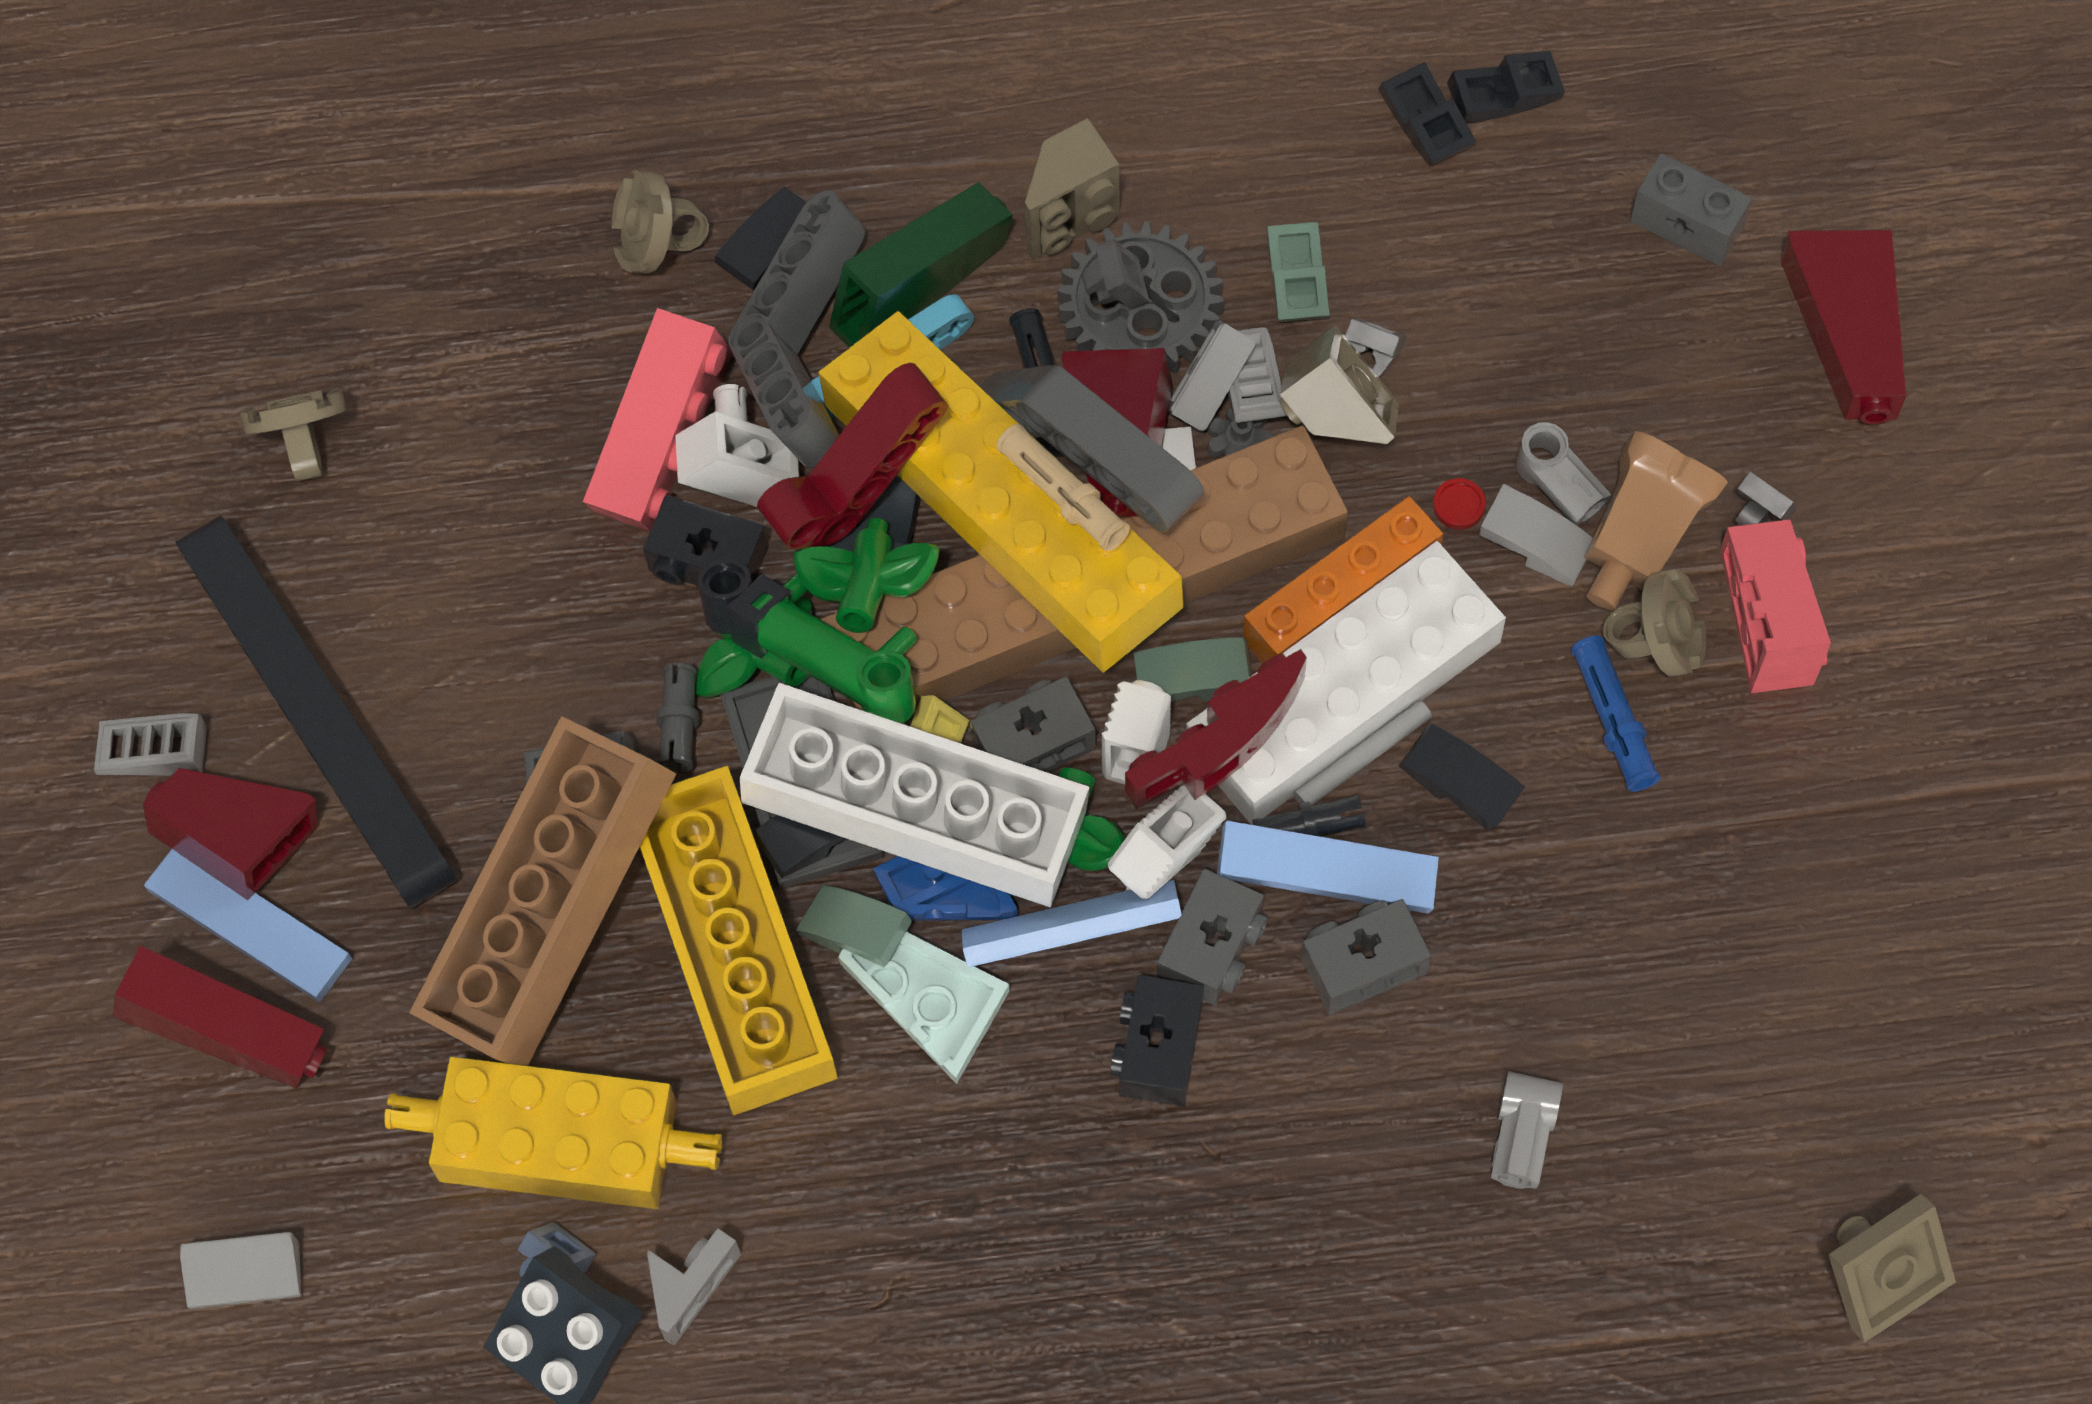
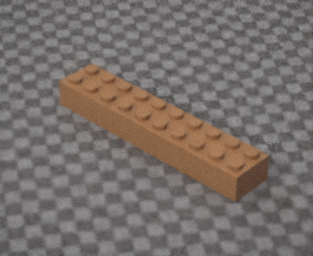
M1304 425L1190 470L1203 486L1204 495L1166 532L1155 529L1140 516L1119 517L1123 522L1125 521L1129 524L1130 528L1182 576L1183 604L1345 539L1348 511ZM981 555L931 574L918 591L907 597L895 598L883 595L873 626L866 632L854 633L843 629L836 621L837 613L820 619L875 652L900 628L908 627L912 629L917 636V643L903 656L908 660L911 667L915 711L921 696L934 695L944 702L1077 648ZM845 697L850 707L861 710V705Z

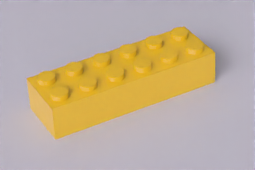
M728 765L672 784L640 845V849L733 1116L838 1079L830 1049Z

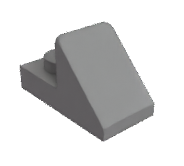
M718 1228L709 1241L701 1238L691 1249L684 1263V1266L688 1268L684 1274L651 1251H647L658 1325L664 1339L673 1346H675L741 1256L736 1240Z

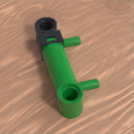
M728 559L712 562L700 572L698 588L703 614L707 626L713 631L721 634H731L733 643L760 659L768 652L774 654L861 705L862 711L901 724L912 716L915 711L912 673L908 660L903 656L917 643V636L912 629L908 627L900 628L875 652L794 605L808 591L800 581L797 573L783 586L764 575H760L752 583L749 569L741 562Z

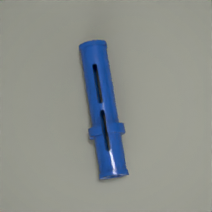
M1599 635L1586 637L1575 643L1571 647V652L1576 658L1590 697L1605 729L1606 734L1603 737L1606 749L1614 752L1625 778L1628 791L1637 792L1650 788L1660 781L1661 776L1655 768L1644 741L1647 736L1646 729L1643 723L1636 721L1621 681L1606 649L1604 638Z

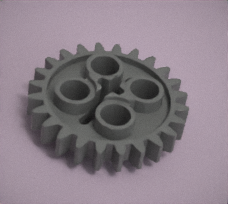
M1144 221L1140 233H1133L1128 222H1124L1122 236L1115 237L1108 228H1104L1103 243L1114 239L1138 257L1140 266L1144 268L1142 275L1149 301L1134 309H1130L1119 300L1110 302L1115 307L1109 310H1100L1094 307L1100 303L1097 292L1086 293L1081 274L1099 261L1096 247L1101 244L1087 238L1085 240L1086 255L1072 252V268L1062 269L1063 286L1058 287L1057 290L1058 302L1061 303L1058 306L1059 321L1067 322L1064 325L1066 339L1077 338L1076 351L1165 348L1169 369L1174 373L1178 372V357L1183 356L1192 362L1197 354L1195 345L1201 347L1214 323L1220 320V316L1217 314L1223 313L1224 298L1219 296L1222 294L1223 282L1221 278H1214L1216 276L1215 261L1203 262L1205 253L1203 245L1188 250L1189 234L1187 233L1182 234L1175 241L1170 239L1169 225H1165L1159 234L1156 235L1151 234L1149 221ZM1172 290H1180L1185 292L1186 295L1180 298H1172L1167 296L1166 293ZM1142 328H1153L1158 331L1151 336H1143L1137 333Z

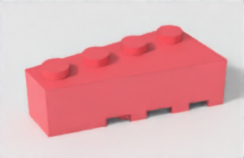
M657 308L583 500L593 512L649 532L651 531L666 495L671 496L670 491L678 476L675 435L705 417L713 400V391L719 387L733 357L729 345L715 327Z

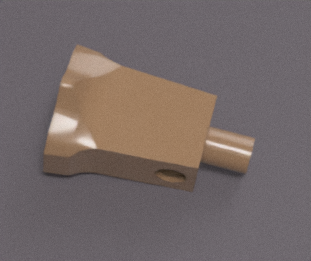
M1635 431L1625 443L1619 459L1620 472L1618 483L1583 557L1601 567L1586 597L1595 605L1609 611L1616 609L1629 583L1643 591L1646 579L1651 573L1662 570L1697 512L1707 508L1715 501L1728 483L1715 470L1692 457L1682 454L1676 448L1654 436L1640 431Z

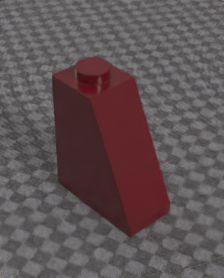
M178 768L166 781H160L155 784L143 803L149 834L246 900H249L319 827L316 799L307 793Z

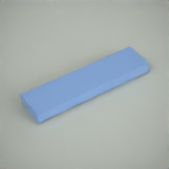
M1226 821L1222 827L1217 874L1233 881L1368 904L1386 901L1389 905L1403 899L1408 910L1429 914L1434 907L1439 857Z
M171 849L144 884L149 893L319 1003L352 960L348 952L255 893L249 900H246L173 849Z
M1171 880L1164 884L1149 899H1141L1134 891L1128 890L962 929V946L967 966L970 965L972 967L1178 919L1182 916L1175 882Z

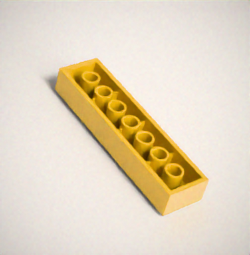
M899 311L818 372L825 406L847 426L890 372L910 362L918 366L947 402L948 409L943 418L897 475L1103 673L1183 609L1182 576L1131 528L1125 540L1118 547L1111 551L1102 549L1100 544L1078 523L1070 524L1061 516V507L1034 484L1010 459L997 450V442L1000 436L1009 427L1019 423Z

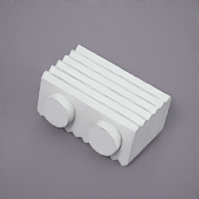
M1136 680L1133 683L1123 681L1117 684V693L1114 694V703L1111 704V712L1108 713L1105 732L1101 733L1102 773L1106 779L1125 784V772L1129 770L1130 764L1136 758L1151 750H1156L1157 753L1165 750L1170 736L1171 696L1165 693L1158 685L1144 680Z
M1185 785L1180 786L1167 800L1165 799L1162 804H1159L1156 809H1153L1140 823L1135 825L1108 862V868L1126 887L1134 891L1141 899H1149L1201 853V850L1206 846L1211 836L1216 833L1221 823L1227 819L1226 813L1206 794L1194 800Z

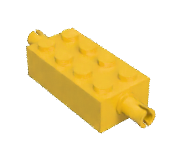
M450 1057L443 1094L438 1100L400 1096L391 1093L387 1100V1105L392 1106V1110H385L386 1129L393 1130L395 1128L433 1133L434 1139L429 1166L439 1182L657 1210L659 1209L665 1169L669 1163L717 1170L720 1162L717 1154H721L722 1149L721 1134L712 1135L673 1130L677 1101L670 1084Z

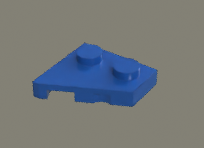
M900 856L873 868L874 876L889 905L906 912L911 921L1003 920L1018 916L1017 907L1009 893Z

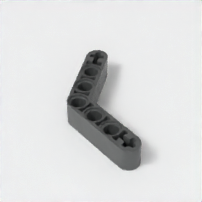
M830 190L814 195L803 206L733 326L728 338L729 347L771 431L807 467H815L839 437V434L797 354L837 287L843 263L854 257L865 236L864 225L839 196Z
M1057 365L994 372L979 386L1015 421L1022 425L1034 438H1044L1159 531L1166 532L1204 495V489L1200 481L1185 465L1065 369Z

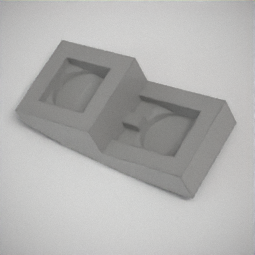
M1505 484L1502 485L1483 521L1479 534L1488 540L1526 556L1525 566L1570 587L1575 585L1587 561L1583 557L1592 540L1590 535L1559 513Z

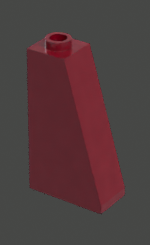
M1892 230L1788 231L1781 253V265L1844 419L1861 420L1866 424H1881L1897 419L1906 398Z
M1165 348L1063 351L1061 358L1063 368L1158 445H1162L1173 387ZM1086 473L1088 483L1100 492V500L1118 517L1139 516Z
M139 946L115 993L114 1018L296 1089L303 1074L312 1079L314 1078L327 1051V1048L318 1044L324 1031L323 1028L142 946Z

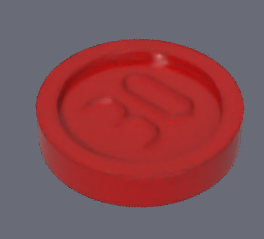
M1464 478L1450 479L1441 484L1436 490L1433 500V511L1436 518L1446 527L1455 530H1464L1475 526L1482 519L1486 507V498L1482 489L1476 483Z

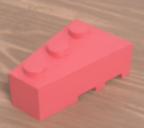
M1790 519L1727 527L1720 551L1750 692L1758 693L1813 686L1821 667L1827 664V653L1831 646V641L1806 568V553L1802 538H1796Z

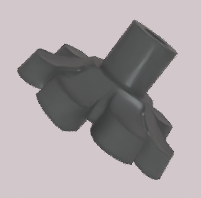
M1229 408L1225 414L1226 421L1214 418L1209 423L1207 433L1214 438L1207 444V452L1212 457H1219L1223 454L1227 456L1270 439L1273 435L1271 432L1261 429L1265 425V419L1237 423L1234 420L1232 409Z

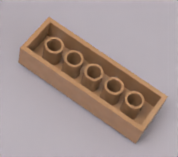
M561 716L409 1013L496 1060L507 1064L528 1066L676 773L619 743Z

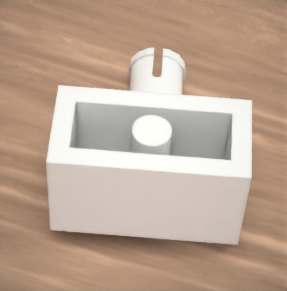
M736 384L722 385L713 391L715 412L675 435L678 483L757 507V502L762 494L772 485L783 479L799 477L798 458L770 429L747 422V390L745 387L739 388Z

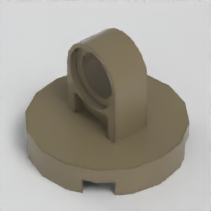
M634 170L632 171L634 179L624 178L614 200L612 229H621L622 247L613 246L621 268L628 272L650 273L655 271L661 264L667 250L690 251L699 247L708 235L709 223L706 216L692 201L670 197L669 187L662 175L655 171ZM683 215H693L695 217L694 225L688 233L680 236L672 234V226L679 217Z
M333 388L329 390L327 394L328 399L326 400L323 399L322 391L317 390L266 402L268 409L259 411L260 415L257 416L254 407L246 408L239 412L244 432L250 434L282 429L295 480L302 481L323 476L321 458L312 422L347 410L342 389Z
M1680 569L1651 573L1644 583L1642 601L1618 607L1605 620L1603 635L1614 650L1624 658L1652 655L1660 670L1669 677L1693 673L1692 669L1701 668L1704 663L1706 653L1705 620L1694 621L1690 602L1699 601V598L1689 577ZM1634 622H1641L1640 630L1634 637L1628 640H1619L1620 634L1626 626Z

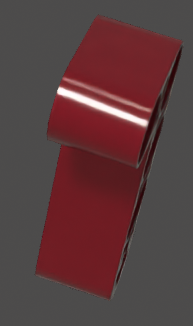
M910 362L897 367L881 381L808 476L783 479L775 483L762 494L757 502V509L788 549L797 550L828 546L842 540L857 526L943 418L948 409L947 402L915 363Z

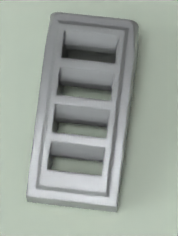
M1261 327L1238 330L1240 333L1251 338L1255 342V347L1227 393L1235 422L1240 423L1286 416L1280 404L1282 385L1268 329ZM1265 395V396H1258V397H1251V398H1243V399H1242V397Z
M178 713L100 721L94 772L96 775L171 776L178 768L203 772L207 725L199 713ZM113 736H123L121 758H111ZM134 737H142L140 756H132ZM154 737H162L160 754H152ZM174 737H182L180 752H172Z

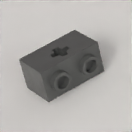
M1661 153L1637 191L1630 222L1721 267L1745 226L1752 197Z
M1067 676L1054 682L1050 679L1040 681L1029 687L1025 691L1024 696L1007 704L1004 702L990 704L980 710L975 719L970 720L972 742L976 749L1044 772L1055 769L1096 749L1095 728ZM1027 726H1030L1031 729H1032L1034 732H1039V733H1038V734H1035V735H1032L1031 732H1030L1028 729H1023V728H1024V727H1027Z
M1204 868L1182 912V916H1180L1157 962V978L1203 985V1001L1217 1006L1224 991L1233 994L1245 969V964L1239 961L1247 944L1254 947L1257 946L1269 917L1262 914L1264 895ZM1216 933L1224 935V940H1218L1214 947L1206 944V939L1212 940Z
M1403 899L1389 905L1386 901L1372 903L1360 910L1357 914L1358 918L1339 926L1335 921L1328 922L1308 933V939L1302 943L1301 960L1328 1016L1428 974L1431 954ZM1360 946L1365 953L1373 951L1372 958L1366 959L1361 952L1353 954L1354 947Z

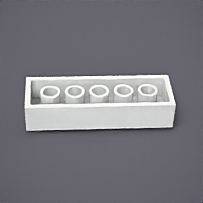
M1436 541L1282 653L1287 657L1301 649L1307 657L1305 679L1295 701L1281 724L1266 743L1240 769L1218 786L1249 823L1253 825L1252 819L1266 817L1293 797L1294 791L1416 702L1422 701L1501 643L1506 617L1442 545ZM1207 709L1186 723V730L1196 724L1208 726Z
M781 683L777 685L740 776L741 803L1050 908L1084 819L1090 788Z

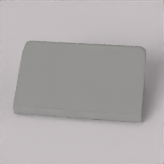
M1216 321L1171 396L1168 411L1198 430L1204 431L1254 349L1255 342L1222 321Z
M284 1232L180 1245V1260L186 1302L189 1309L301 1297L300 1245L293 1233Z

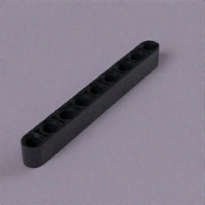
M220 515L175 541L200 584L410 910L455 883L457 879L445 858L224 518Z

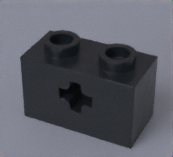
M666 495L643 551L649 571L658 579L674 585L681 584L683 581L698 586V577L703 568L712 562L722 559L743 563L749 569L753 583L769 546L765 527L762 524Z
M1138 975L1135 993L1125 991L1120 1024L1129 1025L1125 1045L1115 1044L1110 1071L1111 1077L1119 1078V1096L1185 1107L1203 1004V985ZM1153 1032L1163 1033V1039L1159 1044V1048L1149 1047V1041L1152 1038Z

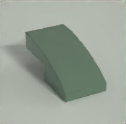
M1318 222L1267 226L1269 261L1278 322L1329 318L1325 266L1322 265Z
M1244 637L1189 641L1134 652L1137 680H1144L1158 685L1165 693L1171 696V702L1193 696H1198L1202 701L1207 702L1211 700L1212 694L1225 683L1232 680H1238L1241 683L1252 676L1248 642Z
M823 885L797 927L796 932L798 935L837 953H841L842 949H845L885 968L912 921L906 912L858 893Z

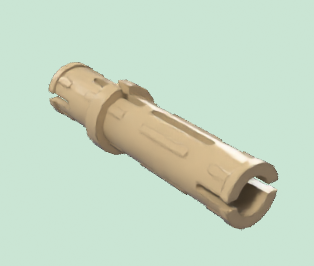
M1015 424L1005 430L997 442V450L1010 459L1034 484L1061 507V516L1070 524L1078 523L1104 550L1111 551L1125 540L1130 530L1129 524L1125 521L1123 522L1100 500V492L1090 483L1082 484L1057 458L1039 444L1022 425Z

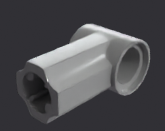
M1539 422L1530 426L1525 431L1515 461L1516 470L1526 482L1538 485L1569 521L1576 526L1585 524L1597 515L1610 501L1611 493L1569 448L1568 437L1556 424ZM1544 448L1551 452L1554 458L1541 460L1536 458L1530 450Z
M1508 1071L1498 1120H1501L1502 1123L1491 1166V1179L1497 1180L1505 1186L1518 1189L1538 1188L1549 1131H1554L1559 1111L1563 1083Z

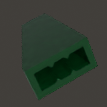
M978 182L844 262L829 328L850 348L897 311L905 318L910 319L941 299L1004 247L1013 214L1007 209L1001 199L993 196Z

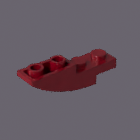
M1300 649L1287 657L1284 654L1275 655L1265 661L1258 668L1257 674L1241 683L1238 680L1225 683L1212 694L1211 700L1208 701V726L1196 724L1181 733L1176 739V744L1162 752L1157 753L1156 750H1151L1136 758L1130 764L1129 770L1125 772V793L1136 810L1182 783L1193 799L1196 800L1220 785L1240 769L1266 743L1294 703L1305 679L1307 657Z

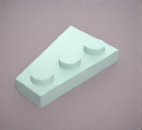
M905 932L885 968L845 949H842L838 956L839 963L956 1084L1010 991L1008 983L974 966H967L965 961L908 932Z

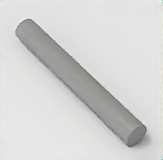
M1419 700L1294 791L1295 799L1299 804L1309 801L1312 806L1431 719V711L1424 702Z

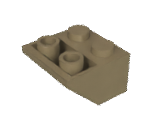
M1088 118L1043 141L1025 200L1027 253L1032 261L1046 253L1051 255L1062 251L1070 244L1071 240L1090 230L1096 232L1106 228L1113 222L1115 217L1120 215L1119 163Z

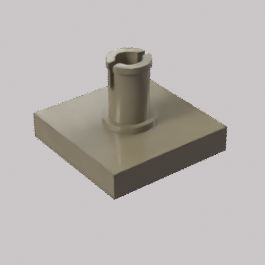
M1919 1194L1872 1226L1862 1216L1849 1218L1842 1224L1837 1233L1840 1247L1828 1254L1850 1328L1863 1342H1867L1956 1283L1936 1207L1922 1194Z

